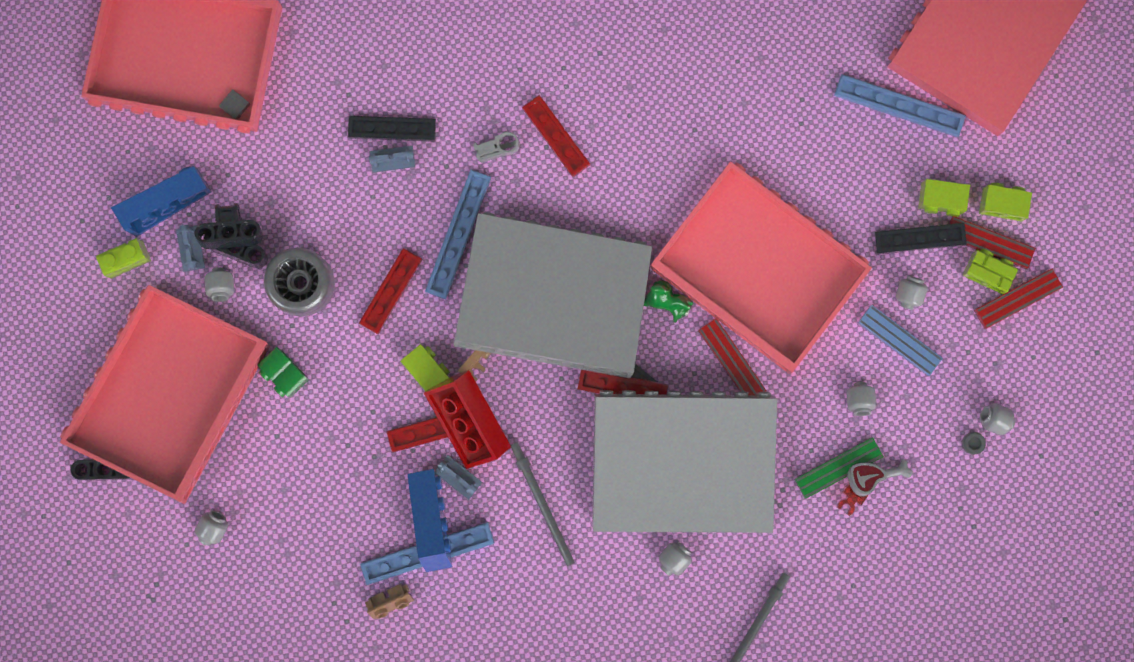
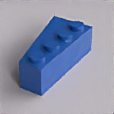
M188 166L180 170L178 174L111 207L123 229L138 237L212 191L200 171L194 166Z
M434 469L407 474L418 559L426 572L452 568L451 543L447 537V531L449 530L447 518H444L443 513L446 507L444 497L440 495V489H443L441 476H437Z

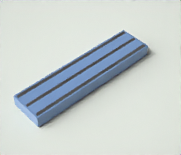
M870 305L857 322L927 376L932 374L943 359L873 305Z

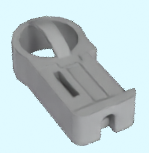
M504 132L494 136V140L479 145L475 142L473 146L477 153L478 161L483 163L516 153L520 146L518 137L512 132ZM506 136H512L516 139L513 142L501 145L502 139ZM515 146L512 150H509V151L503 150V149H506V148Z

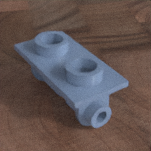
M413 145L369 151L372 173L415 167Z
M182 225L180 229H176L183 272L205 268L202 247L199 245L194 234L198 225L191 227L189 225Z
M449 455L441 461L435 471L438 476H441L445 482L468 500L483 483Z

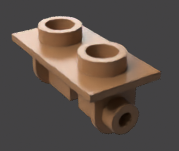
M399 584L388 589L389 598L387 599L383 592L368 598L369 601L365 602L368 609L367 613L373 619H381L395 609L406 608L409 603L414 601L413 597L408 593L410 592L408 585Z

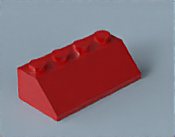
M469 370L456 374L424 392L425 397L466 469L497 460L511 448L508 439Z

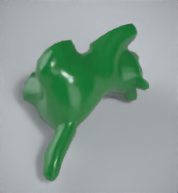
M658 280L654 282V285L646 295L644 306L670 311L673 315V322L676 323L679 319L688 315L693 301L684 295L673 294L672 286L668 282Z

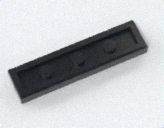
M349 116L348 138L435 142L436 119Z
M965 223L875 232L876 253L885 254L966 246Z

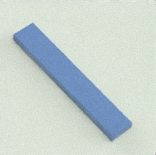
M843 74L839 78L834 93L835 97L954 137H959L966 115Z
M470 169L426 287V293L445 300L447 299L491 176Z
M488 522L447 535L451 543V558L495 544ZM417 546L360 564L366 585L423 567L418 559Z

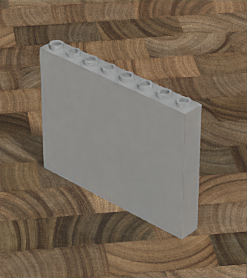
M488 212L478 213L454 346L631 378L635 367L652 246H648L645 242L641 241L627 242L620 237L606 238L599 233L585 234L578 229L564 230L556 225L543 226L535 221L522 222L517 221L514 217L501 218L495 217L494 214Z
M601 390L600 394H594L593 532L773 533L777 398L771 396L770 392H757V395H748V392L742 391L735 392V395H726V392L714 391L712 395H703L704 392L690 391V395H681L680 391H667V395H658V391H645V394H636V391L632 390L622 391V394H613L611 390Z

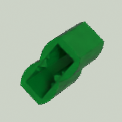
M278 347L257 365L261 369L259 374L267 382L272 380L276 385L274 390L281 397L286 395L291 398L309 381V378Z

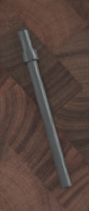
M518 442L511 444V449L517 460L515 463L518 469L522 470L566 565L574 564V559L530 469L531 463L528 457L525 458Z
M783 572L776 585L769 590V597L730 662H741L777 600L781 599L784 594L782 591L790 579V576Z

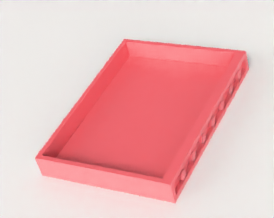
M102 0L81 97L88 101V105L94 107H101L103 104L117 111H122L125 108L131 109L130 112L139 115L148 112L152 113V116L162 119L165 116L173 117V120L179 122L193 120L195 124L207 126L210 123L224 130H229V127L237 128V131L250 134V131L257 132L282 6L278 0ZM232 89L250 103L238 120H235L219 107Z
M925 0L922 6L926 8L922 14L919 12L916 14L911 22L914 25L911 31L906 30L899 40L902 42V45L899 49L894 48L888 57L891 60L888 68L959 113L966 115L967 118L998 137L1005 131L1087 0Z
M730 161L649 268L714 318H717L718 321L785 372L791 374L872 267L868 265L869 261L866 258L853 254L851 252L852 249L844 242L839 243L833 239L834 235L824 228L821 230L817 227L815 220L807 215L804 217L797 212L799 209L790 202L785 203L781 200V195L778 192L765 188L763 186L764 183L758 177H751L745 173L746 169L739 163L733 164Z
M148 284L147 288L143 289L139 294V302L136 308L131 309L129 312L127 324L117 333V341L114 347H110L107 351L105 363L95 372V380L92 386L85 390L83 402L80 407L77 406L73 411V419L70 425L63 429L59 443L185 504L259 368L257 365L264 359L270 346L266 341Z

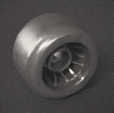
M296 247L281 251L269 262L264 274V288L270 301L280 310L293 316H309L321 311L329 303L334 293L335 279L331 267L319 254L306 248ZM305 278L307 280L306 286L303 289H298L297 282Z

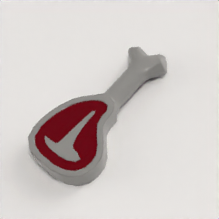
M902 459L898 467L885 470L871 463L855 464L849 468L847 474L853 492L859 496H866L874 491L879 482L899 475L910 478L913 471L908 468L907 461Z

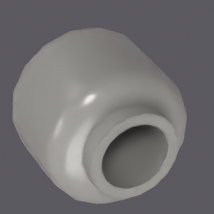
M221 267L212 269L205 276L206 295L216 302L228 300L234 294L233 275Z
M907 276V279L900 281L895 297L901 302V307L913 310L914 306L919 307L923 305L928 287L924 284V280Z
M856 382L846 392L848 410L853 412L855 416L870 415L871 411L876 408L875 389L868 386L866 382Z
M992 403L989 406H985L980 413L981 424L987 431L997 435H1004L1014 428V413L1007 407Z
M217 511L202 514L195 528V534L199 538V542L204 545L220 543L228 528L226 517Z
M680 542L676 544L669 543L659 555V561L662 564L660 566L661 570L669 576L672 573L678 576L682 575L692 563L690 556L692 552Z

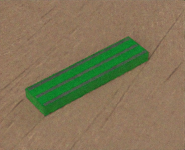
M871 437L794 480L803 497L807 499L848 477V470L853 465L859 463L872 464L884 456L874 438Z

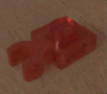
M848 482L842 491L847 497L840 500L836 508L841 509L844 504H847L849 510L846 515L851 516L855 511L854 504L862 505L868 495H856Z

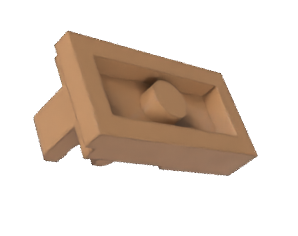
M475 350L458 371L462 373L469 370L474 380L477 381L478 379L473 375L472 369H480L484 373L486 369L479 361L483 358L487 360L492 353Z

